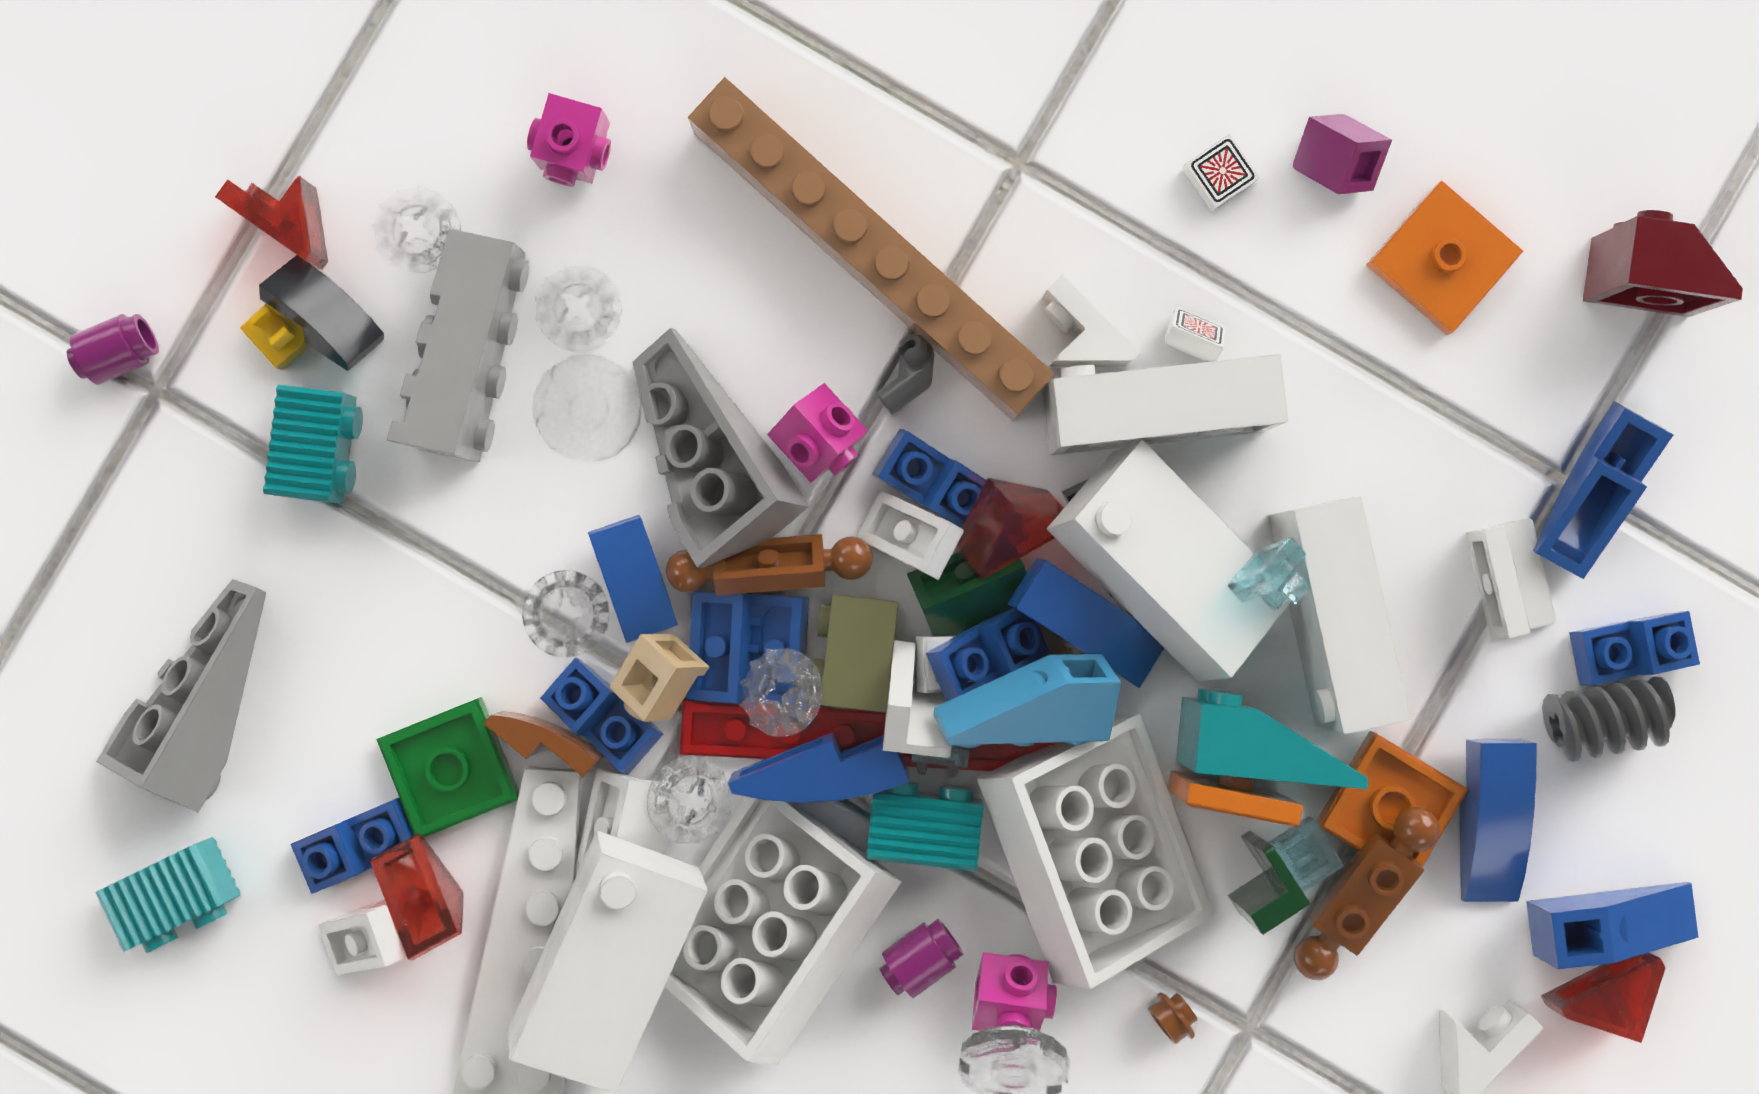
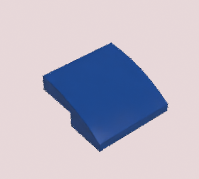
M692 592L689 648L709 668L704 676H697L686 694V700L803 706L809 597L762 594L716 596L715 592Z

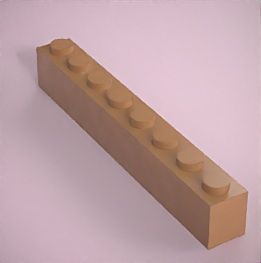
M725 76L687 117L694 135L915 334L924 337L931 344L935 352L1012 421L1015 420L1055 375L1050 368Z

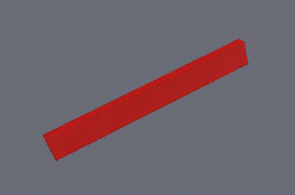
M683 699L680 755L766 759L833 731L841 751L884 735L886 713L831 706L803 705L795 707ZM1059 742L1034 743L1030 746H1016L1011 743L981 744L974 748L952 745L951 755L947 758L902 753L907 767L993 771L1021 756Z

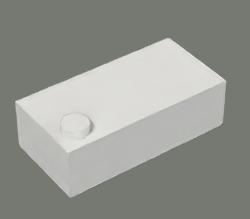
M1281 354L1095 374L1094 365L1072 366L1061 369V378H1054L1043 390L1050 455L1120 448L1142 439L1147 444L1257 433L1289 422Z
M1143 439L1113 451L1047 527V530L1198 682L1232 678L1295 597Z
M1362 497L1340 499L1270 514L1269 519L1283 582L1295 595L1289 604L1315 726L1346 735L1410 721L1411 716Z
M596 831L508 1028L510 1061L614 1094L617 1093L708 890L699 867Z

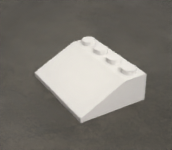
M1140 713L1131 714L1113 721L1110 741H1087L1082 745L1059 742L1021 756L977 778L1044 960L1048 962V970L1053 983L1092 989L1214 916Z
M745 797L699 865L708 891L666 982L665 988L748 1063L779 1065L902 881L876 860H867L866 853L793 802Z

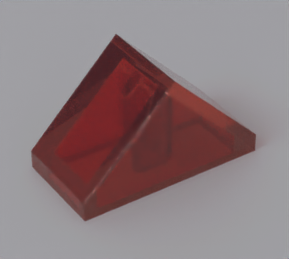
M987 478L962 527L964 532L956 548L983 580L1055 539L1047 530V527L1064 507L1047 489Z
M418 833L370 859L408 960L413 961L462 934L464 892L423 835Z
M1646 953L1616 963L1601 964L1540 996L1547 1007L1566 1019L1642 1043L1666 968L1660 957Z

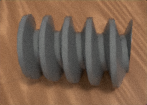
M1654 676L1647 682L1636 679L1631 680L1626 685L1612 683L1606 686L1604 690L1601 687H1588L1582 693L1575 690L1566 691L1561 697L1557 694H1547L1543 699L1542 713L1550 739L1563 749L1568 760L1575 762L1581 758V744H1584L1590 757H1601L1604 749L1603 740H1605L1607 747L1614 754H1622L1624 752L1626 738L1631 747L1637 751L1646 748L1648 736L1655 746H1666L1669 743L1670 728H1672L1676 717V707L1668 682L1662 677Z

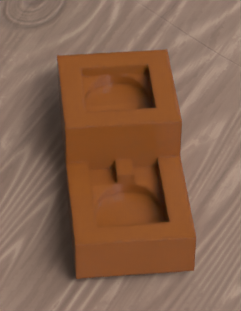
M500 711L491 714L483 723L525 759L537 754L545 745L582 777L591 773L604 758L591 743L580 736L538 717Z

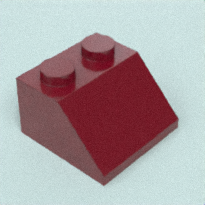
M1661 210L1639 211L1637 216L1625 222L1615 223L1613 228L1591 238L1583 302L1691 317L1742 300V286L1697 226L1693 223L1673 221V214Z

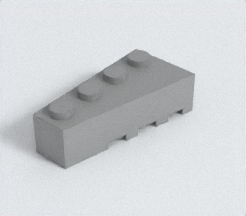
M454 229L448 230L430 291L431 303L438 305L435 316L427 315L420 324L415 342L418 346L419 357L422 358L419 369H416L412 375H405L400 396L402 399H406V415L403 423L391 422L387 441L475 462H480L482 451L488 452L495 429L494 420L489 419L493 398L499 399L501 397L506 381V368L500 366L505 345H512L517 331L518 317L516 313H512L516 292L522 293L524 291L529 275V261L524 260L525 252L514 242Z

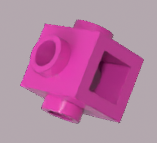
M548 93L541 119L534 118L527 136V149L531 151L530 157L540 170H544L542 177L568 187H574L576 180L593 184L596 170L603 171L609 159L611 139L606 138L610 121L600 107Z
M823 383L795 403L767 435L806 479L812 483L827 470L834 476H837L859 456L853 447L869 431L833 391Z
M983 952L975 980L972 1030L996 1033L1011 1040H1021L1024 1038L1038 1039L1044 1018L1053 1019L1056 1006L1057 987L1056 985L1048 984V962L1030 959L1020 954L1006 956Z

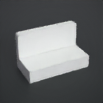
M1526 518L1467 531L1466 536L1490 637L1515 638L1531 634L1530 629L1554 624L1556 616L1542 556L1533 551L1538 540L1533 520Z
M894 640L883 751L944 758L950 757L952 745L947 744L933 715L934 707L946 702L943 692H917V680L913 679L916 643Z
M597 768L574 875L577 876L596 831L665 855L679 794V786L671 782L640 780L613 769Z

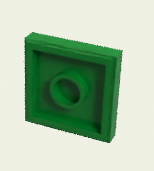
M482 697L376 739L416 841L518 800L519 789L498 736L483 724L489 717Z

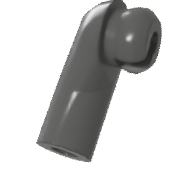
M909 334L900 341L898 346L900 354L899 377L876 393L891 415L925 392L932 384L935 355L931 344L921 335Z

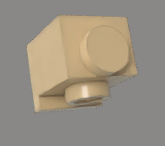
M640 634L609 688L625 702V710L634 718L644 722L672 719L697 676H704L709 666L675 634Z

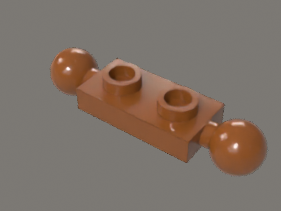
M822 534L776 537L705 568H697L688 551L683 549L677 551L669 558L665 571L669 584L676 590L685 593L699 590L705 585L707 580H713L716 596L826 587L825 571H834L839 577L846 580L859 579L870 570L873 563V554L870 546L864 540L853 536L838 540L832 549H824Z
M1410 807L1400 812L1394 821L1393 831L1395 839L1391 843L1374 832L1308 917L1311 925L1319 930L1321 934L1304 938L1295 948L1294 962L1296 968L1304 977L1311 980H1324L1333 975L1339 963L1337 950L1340 946L1358 956L1425 870L1420 862L1412 858L1411 855L1413 852H1422L1433 847L1440 835L1438 820L1430 811L1421 807Z

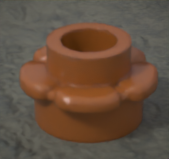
M1162 992L1158 993L1159 1000L1151 1005L1148 1011L1161 1030L1175 1045L1186 1036L1193 1039L1195 1033L1191 1025L1198 1019L1190 1006L1178 993L1171 998Z

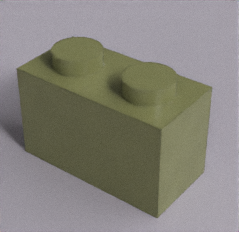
M832 594L831 605H820L817 637L827 638L825 660L814 659L811 691L821 692L820 705L886 713L898 601Z

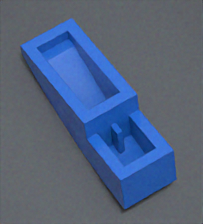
M1613 401L1563 485L1533 551L1584 579L1646 490L1647 486L1642 481L1674 434L1620 403Z
M1036 557L1007 603L1082 653L1102 654L1115 674L1138 688L1141 687L1164 650V647L1136 619L1055 565Z
M833 731L732 772L728 785L731 793L770 801L806 803L839 801L875 794L909 783L910 779L909 770L902 753L883 751L884 735L841 751Z
M1466 739V788L1469 790L1459 805L1461 900L1464 902L1519 901L1526 874L1534 820L1537 743L1523 739Z

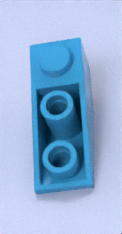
M1102 654L1048 655L934 707L933 715L947 744L965 748H974L981 744L1011 743L1016 746H1030L1034 743L1064 742L1071 745H1082L1087 741H1110L1121 681Z

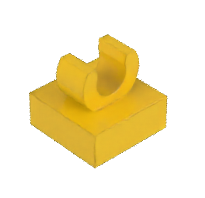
M264 304L240 327L272 365L280 370H284L310 347L304 343V328L268 304Z

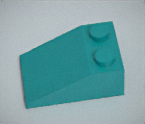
M1198 688L1197 698L1182 697L1176 762L1195 773L1367 789L1368 777L1261 710L1242 704L1243 695L1232 694L1231 691Z

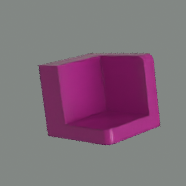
M1345 114L1309 116L1293 161V168L1338 195L1374 191L1392 139Z

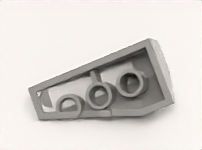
M669 328L632 362L646 422L654 427L660 455L655 457L658 472L666 477L672 502L667 505L670 522L697 568H705L770 540L809 508L808 503L782 462L676 329Z
M234 579L230 581L191 630L190 643L192 646L184 656L179 657L175 661L168 659L157 672L159 678L163 681L145 703L136 698L124 713L98 757L97 763L142 789L199 813L205 800L209 799L217 790L221 779L220 774L228 760L266 597L265 591Z

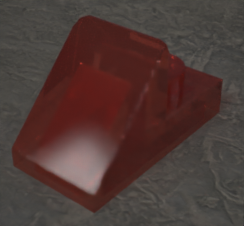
M298 176L293 181L280 201L253 182L244 190L228 179L216 194L215 198L303 260L321 270L328 263L318 192L314 185L301 176Z

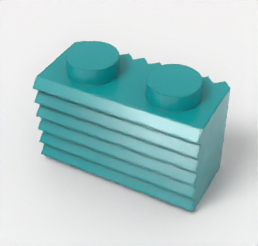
M277 385L263 493L280 497L343 504L344 494L352 492L356 480V465L354 461H349L351 440L359 438L363 426L361 407H356L357 397L344 392Z
M909 782L873 794L866 852L867 860L977 871L984 804L981 799L972 798V789L958 786H940L939 795L917 792L918 783Z
M211 837L188 846L95 893L123 952L142 944L147 954L179 938L174 928L189 920H192L195 928L198 929L227 915L228 912L224 903L239 897L240 889L236 887L235 879L231 877V870L226 866V860L222 857L221 850L217 847V841Z

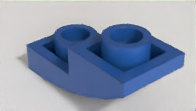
M901 428L872 473L878 479L971 535L1000 489L960 462L948 458L909 431Z
M640 514L587 532L626 643L637 640L640 634H655L677 626L678 622Z
M1011 608L954 636L947 642L927 652L926 655L947 702L998 677L1033 663L1050 651L1038 623L1016 609Z
M1689 611L1643 617L1569 632L1579 685L1594 686L1637 675H1656L1700 664Z
M575 657L540 699L575 734L584 736L620 773L629 775L664 733L652 722H644L631 716L624 708L625 702L609 688L610 684L581 659Z
M399 797L290 844L311 894L423 846L420 839L417 841L415 839Z

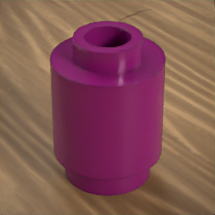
M120 314L71 335V348L66 351L68 362L76 375L81 379L88 378L92 383L100 385L147 365L150 360L149 357L159 353V346L153 330L141 315L134 314L127 317L124 314Z
M938 918L929 925L926 922L921 923L883 951L882 956L886 964L880 967L879 970L896 995L899 996L906 991L914 999L956 968L954 962L962 957L964 953L951 932Z

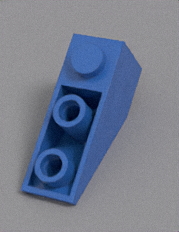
M1690 882L1526 901L1533 956L1558 970L1616 963L1699 938L1693 889Z

